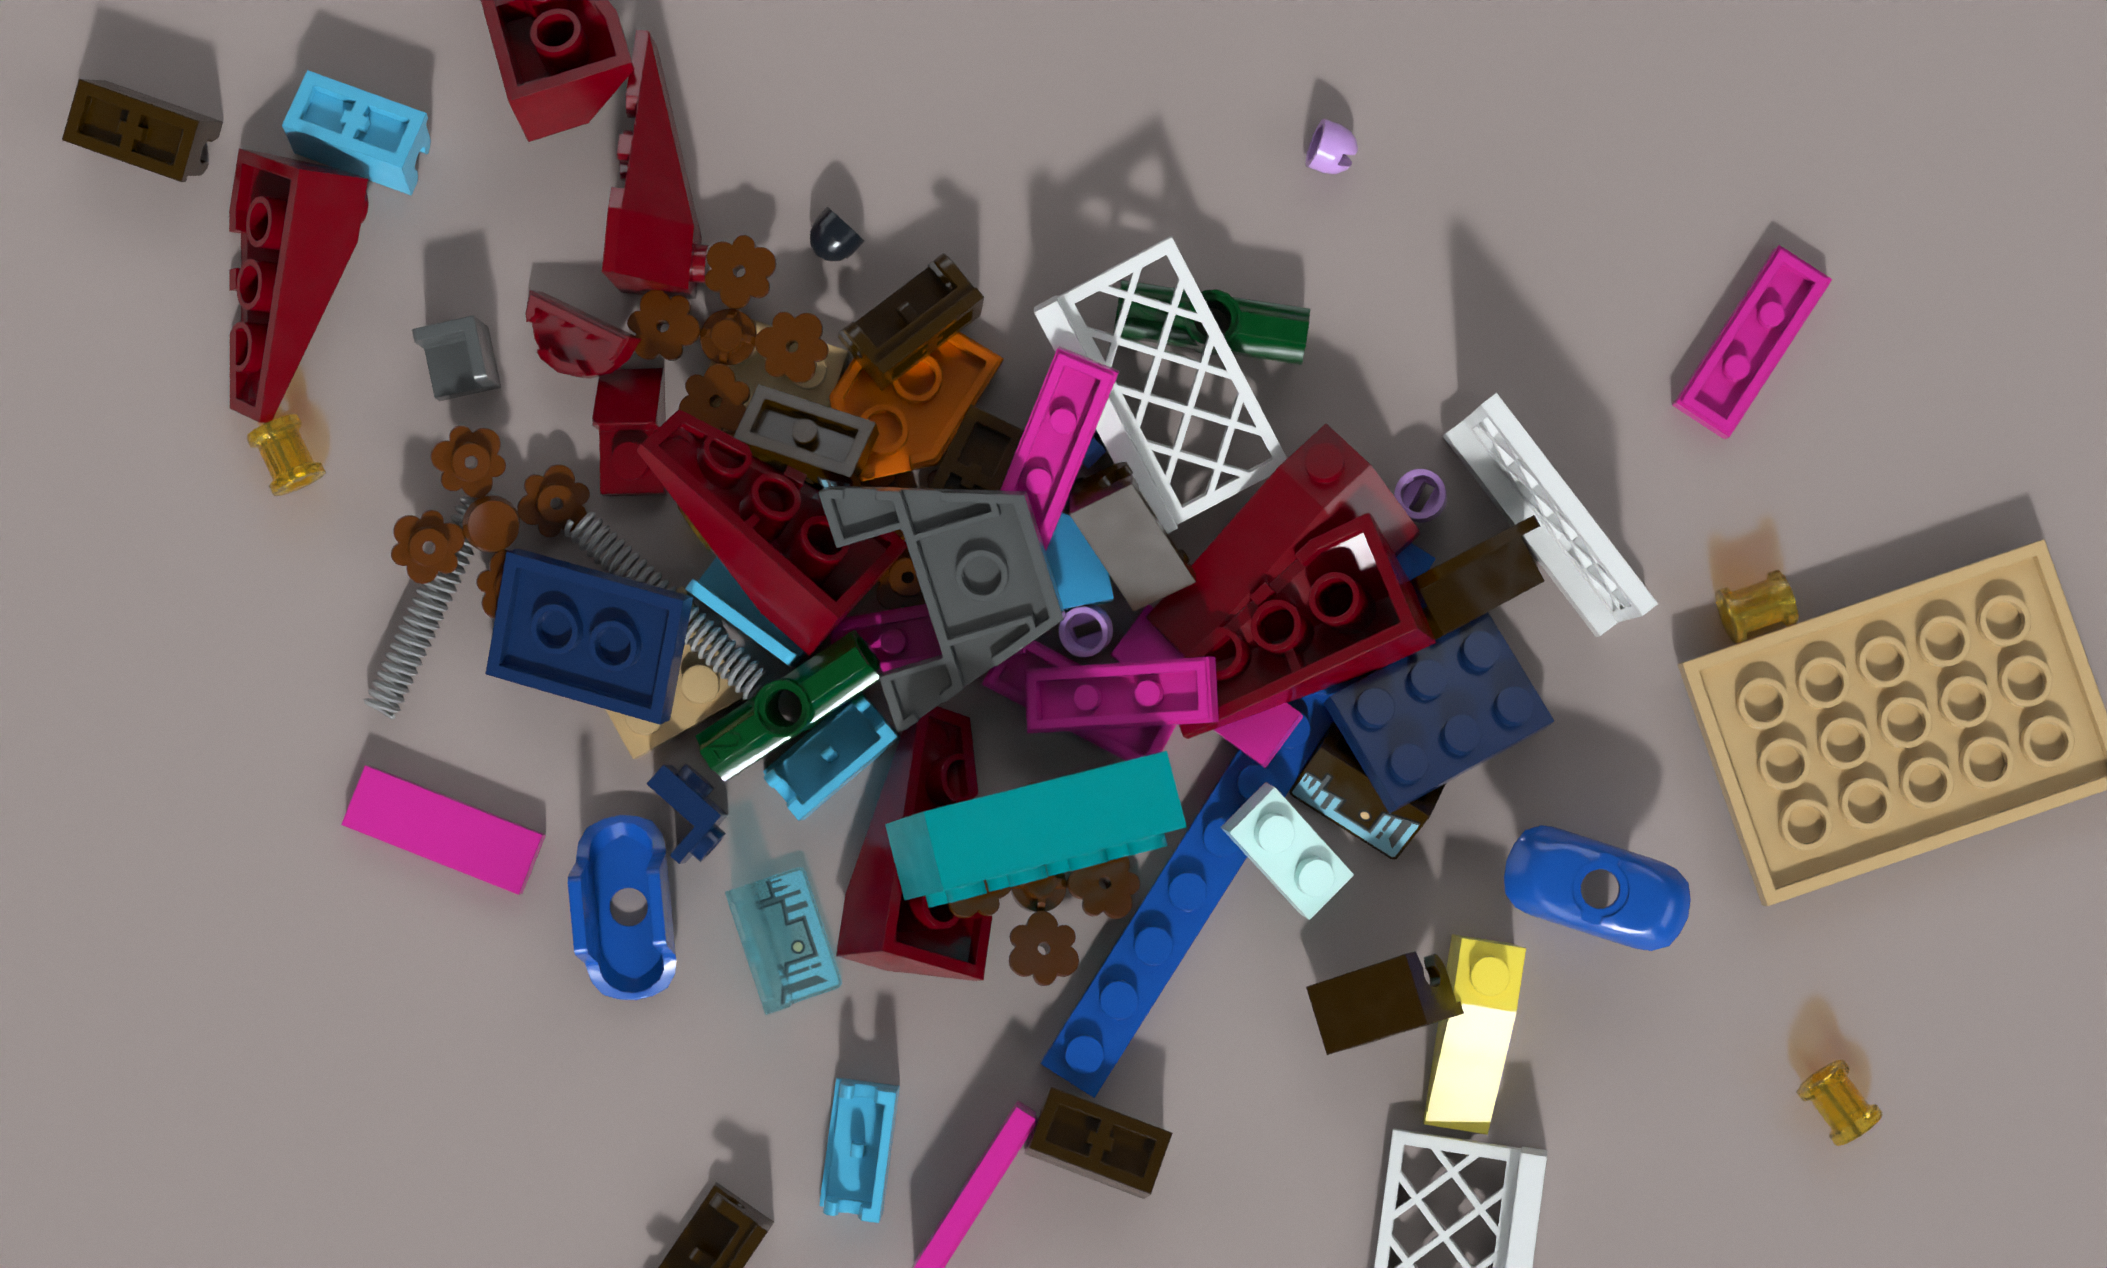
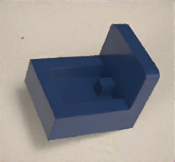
M685 763L678 771L673 765L663 764L647 782V785L694 826L670 856L678 864L686 863L692 856L702 862L726 835L718 826L728 814L708 797L714 790V787L695 769Z

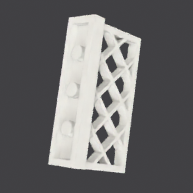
M1172 236L1059 296L1055 295L1034 307V313L1055 353L1060 346L1109 367L1112 366L1118 345L1154 356L1143 391L1115 382L1096 430L1114 464L1120 462L1128 463L1133 471L1132 475L1139 485L1140 492L1167 534L1178 529L1177 525L1271 476L1287 459ZM1167 255L1178 276L1170 304L1134 293L1142 268ZM1132 273L1127 291L1110 286ZM1183 289L1186 291L1195 311L1178 307ZM1098 291L1124 298L1113 334L1088 327L1075 303ZM1132 301L1167 312L1157 347L1121 337ZM1175 315L1202 322L1208 336L1200 361L1165 350ZM1093 337L1110 342L1106 359L1103 358ZM1213 346L1225 368L1208 363ZM1162 358L1197 369L1186 404L1151 393ZM1205 371L1231 379L1236 387L1237 394L1229 417L1194 407ZM1123 394L1140 399L1135 416ZM1148 402L1183 412L1173 447L1146 439L1140 426ZM1243 403L1255 425L1238 420ZM1191 415L1226 425L1216 460L1181 450ZM1235 428L1261 436L1271 455V458L1248 470L1224 463ZM1153 451L1170 456L1165 472ZM1178 458L1212 468L1206 492L1181 505L1170 484ZM1221 471L1235 475V477L1217 486Z
M1497 393L1442 436L1511 527L1533 515L1536 516L1540 527L1522 535L1521 538L1595 637L1603 635L1619 622L1645 615L1658 605L1651 593Z
M1394 1128L1374 1268H1388L1391 1247L1402 1261L1393 1268H1418L1414 1262L1443 1241L1463 1268H1487L1492 1263L1493 1268H1532L1548 1150L1524 1146L1516 1148ZM1405 1145L1431 1149L1447 1171L1418 1192L1401 1170ZM1444 1151L1465 1154L1467 1156L1453 1165ZM1478 1157L1507 1161L1503 1187L1483 1202L1480 1201L1459 1173V1171ZM1452 1177L1475 1208L1445 1229L1423 1198ZM1399 1184H1401L1410 1198L1396 1208ZM1502 1198L1499 1223H1497L1487 1209ZM1416 1204L1438 1235L1409 1256L1393 1234L1394 1221L1398 1216ZM1478 1215H1481L1497 1237L1494 1252L1473 1266L1451 1235Z

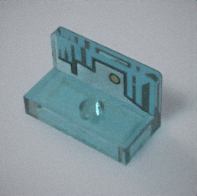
M797 867L725 892L765 1015L789 1008L796 1002L838 989L842 985V978L806 870L803 867Z

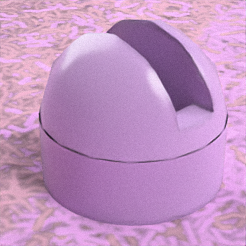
M1322 119L1311 139L1306 155V167L1327 174H1338L1348 170L1352 161L1346 155H1355L1357 153L1358 145L1356 138L1344 126L1327 119Z
M1427 469L1411 470L1404 474L1396 484L1394 496L1412 521L1418 523L1429 522L1443 512L1447 503V492L1443 481L1434 472ZM1426 483L1434 487L1421 512L1412 511Z
M1093 604L1071 609L1066 613L1064 620L1059 625V637L1062 645L1068 652L1078 657L1096 655L1107 647L1113 635L1112 620L1105 610ZM1098 620L1102 630L1077 638L1074 627Z

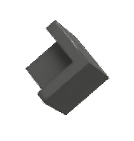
M474 315L412 329L414 343L425 351L434 397L438 401L501 388L489 328Z

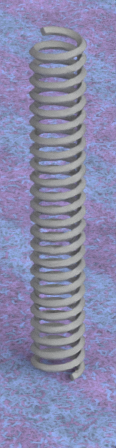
M490 491L486 496L498 495L493 491ZM470 496L459 497L460 502L465 506L458 505L455 506V509L462 516L454 514L450 517L453 522L459 525L462 531L463 516L467 508L478 498H470ZM466 537L463 547L455 553L458 559L457 568L448 574L438 572L434 581L422 584L431 591L424 588L416 589L417 594L425 599L419 597L411 598L412 602L422 609L410 606L407 607L408 612L418 618L409 615L403 616L404 621L413 627L404 624L398 626L400 631L410 637L402 634L394 635L397 641L408 647L392 643L390 644L391 649L403 656L392 652L385 653L388 659L400 666L387 661L381 662L383 668L396 675L380 670L377 671V675L391 684L377 679L372 681L374 686L388 694L375 689L368 690L371 696L384 703L370 698L363 699L365 704L383 713L391 720L396 718L394 713L401 711L397 703L405 702L402 694L409 693L406 685L414 683L411 676L418 674L415 667L423 665L418 657L427 656L426 651L423 649L431 647L427 639L435 638L432 630L440 628L435 620L440 621L444 619L443 614L439 611L449 610L444 602L453 601L448 593L457 592L453 584L461 583L460 577L456 574L463 575L466 573L465 569L460 565H469L470 562L465 556L470 557L474 555L473 550L469 548L473 546Z
M589 512L571 532L570 529L574 523L569 519L565 526V536L572 537V543L579 544L581 551L587 550V557H594V563L601 564L603 571L609 570V574L622 577L639 559V552H634L630 555L632 552L631 545L622 549L625 539H619L615 542L617 532H612L607 536L610 531L609 525H605L600 529L603 519H596L592 523L595 519V512ZM586 529L583 535L577 539L579 533ZM594 535L590 543L585 545L586 540ZM602 541L597 550L592 552L593 548ZM610 547L605 556L600 558V555ZM618 553L613 562L607 565L608 561ZM627 558L620 569L615 571L616 567ZM641 559L624 578L631 580L635 578L647 565V559ZM648 566L636 581L644 583L653 574L654 566ZM655 573L646 584L655 586L661 580L662 573ZM669 579L662 580L656 587L666 589L669 585ZM671 586L667 590L676 592L677 588L676 586ZM698 606L691 608L689 622L699 612ZM701 613L688 627L685 645H691L692 652L698 651L699 659L706 658L705 664L707 666L713 665V672H720L721 679H728V685L735 686V692H743L744 700L751 699L764 687L760 684L750 692L754 684L766 673V668H760L742 686L746 678L758 667V661L751 662L744 672L734 679L737 673L750 661L751 654H745L735 667L727 672L729 667L742 655L743 647H738L727 661L720 665L723 658L736 646V640H731L712 659L715 652L728 640L729 635L728 633L722 634L713 646L704 652L707 646L720 634L721 627H715L704 641L697 645L699 640L714 625V620H708L696 635L690 638L691 634L706 619V613Z

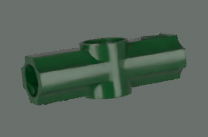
M1121 280L1120 289L1127 291L1129 281ZM1137 283L1134 293L1170 304L1175 288ZM1183 289L1178 307L1195 311L1186 291ZM1218 289L1201 292L1209 308L1218 309L1226 315L1229 329L1223 336L1233 355L1298 365L1302 364L1310 323V308L1232 297ZM1121 297L1118 298L1114 330L1124 298ZM1132 301L1121 337L1158 343L1167 312ZM1175 315L1166 345L1192 348L1194 351L1202 354L1207 336L1202 335L1196 329L1194 320ZM1213 346L1211 355H1217L1218 353Z
M856 630L849 632L781 679L766 684L757 695L698 733L695 737L700 747L699 752L710 769L715 771L724 782L731 780L801 732L813 728L822 718L878 682L883 672L880 660L869 643ZM785 689L794 692L802 704V714L796 723L786 720L778 708L779 697Z

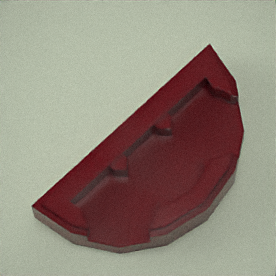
M529 291L525 315L526 322L532 323L534 339L540 348L537 349V354L541 360L558 373L590 379L611 374L631 358L641 341V338L544 292Z

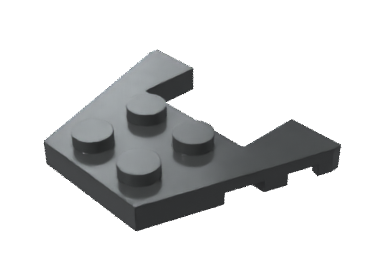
M829 486L818 492L836 548L900 529L903 531L942 655L882 672L880 675V682L897 732L908 729L918 722L922 716L942 702L951 699L994 666H998L1064 620L1066 614L1027 491Z

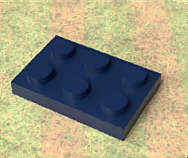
M519 548L507 551L485 674L661 725L671 719L693 597Z
M1488 612L1436 639L1437 643L1391 663L1336 692L1324 702L1328 712L1389 814L1544 730L1554 722L1553 717Z

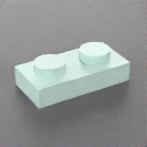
M1266 782L1221 826L1222 830L1289 903L1309 920L1354 875L1274 786Z

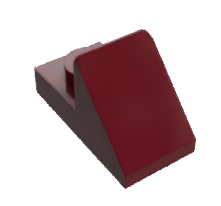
M664 368L617 369L611 374L599 376L592 415V426L599 430L600 494L602 496L667 495L665 487L637 452L640 444L666 421Z

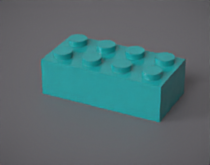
M1167 751L923 811L885 824L904 900L926 896L928 908L986 894L987 890L984 880H986L988 891L991 892L1105 863L1117 858L1166 847L1168 845L1165 833L1187 828Z

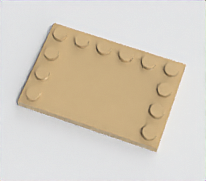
M2045 539L1677 664L1763 906H1770L2107 790V713Z

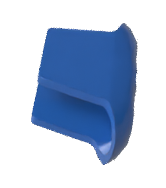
M617 815L602 819L586 828L578 842L576 863L568 875L575 956L585 963L592 984L603 995L620 1000H639L654 996L667 989L676 974V951L665 842L663 834L652 820L631 815ZM624 888H633L640 891L645 896L648 904L645 918L633 926L620 924L611 913L612 898L618 891Z
M1539 825L1525 830L1514 843L1506 860L1504 873L1505 894L1515 908L1528 915L1621 945L1647 951L1668 947L1679 936L1689 916L1691 902L1689 883L1676 868L1662 861L1557 827ZM1603 869L1613 874L1619 886L1616 900L1605 908H1594L1588 905L1581 894V884L1585 876L1591 871Z

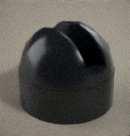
M826 207L811 225V247L818 257L826 261L847 259L864 242L829 207Z

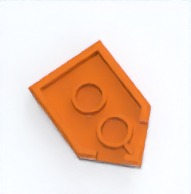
M958 332L882 391L857 360L853 358L829 395V402L833 409L876 422L879 436L859 477L860 482L937 465L953 441L970 405H976L1001 366L1004 358L965 334Z

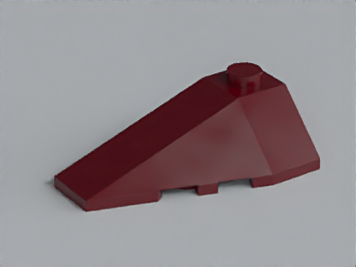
M481 0L507 99L528 142L588 124L635 69L619 15L608 0Z
M636 30L632 52V62L635 69L628 77L626 90L627 118H635L633 131L624 130L623 134H619L617 158L619 160L620 179L622 182H625L624 188L611 187L602 273L621 293L644 295L651 290H660L669 297L680 295L687 299H696L697 282L705 283V276L710 270L707 262V252L710 245L701 244V231L658 47L649 31Z
M239 148L229 209V232L241 233V268L229 270V291H237L238 301L241 305V322H237L230 331V409L259 423L272 422L358 243L360 227L367 216L369 206L366 193L367 178L338 168Z
M680 409L644 440L637 449L639 455L760 613L809 656L848 616L907 548L906 542L894 531L836 548L818 493L820 490L804 483L806 474L787 465L784 471H781L752 456L748 444Z
M1325 423L1272 473L1191 565L1196 573V583L1162 598L1147 615L1146 619L1185 657L1216 627H1224L1252 600L1249 596L1264 582L1270 584L1297 558L1294 554L1309 540L1369 512L1374 517L1397 557L1420 535V530L1372 465Z
M1369 512L1309 540L1294 554L1297 558L1270 584L1264 582L1249 596L1252 600L1224 627H1216L1184 657H1215L1219 722L1179 725L1184 738H1192L1269 710L1283 703L1291 702L1376 671L1437 643L1410 580L1372 514Z
M937 706L922 716L918 722L902 731L845 894L836 951L837 957L886 971L970 981L984 980L992 915L984 916L977 911L969 918H959L950 911L948 903L928 908L926 896L904 900L885 826L887 823L923 811L972 800L977 796L978 784L970 717Z

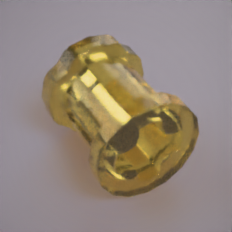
M298 414L279 417L257 427L247 435L250 447L258 448L273 479L269 488L274 496H282L300 490L316 482L326 474L322 463L313 461L299 432L302 422Z
M1778 569L1768 572L1764 581L1735 591L1724 587L1715 592L1720 619L1729 638L1735 644L1747 640V633L1779 622H1782L1785 626H1790L1798 622L1799 615L1794 594L1786 577Z
M1843 1059L1836 1060L1817 1070L1802 1082L1796 1091L1802 1101H1811L1831 1129L1829 1138L1836 1146L1845 1145L1862 1136L1877 1124L1883 1115L1878 1105L1867 1103L1848 1077L1850 1067Z

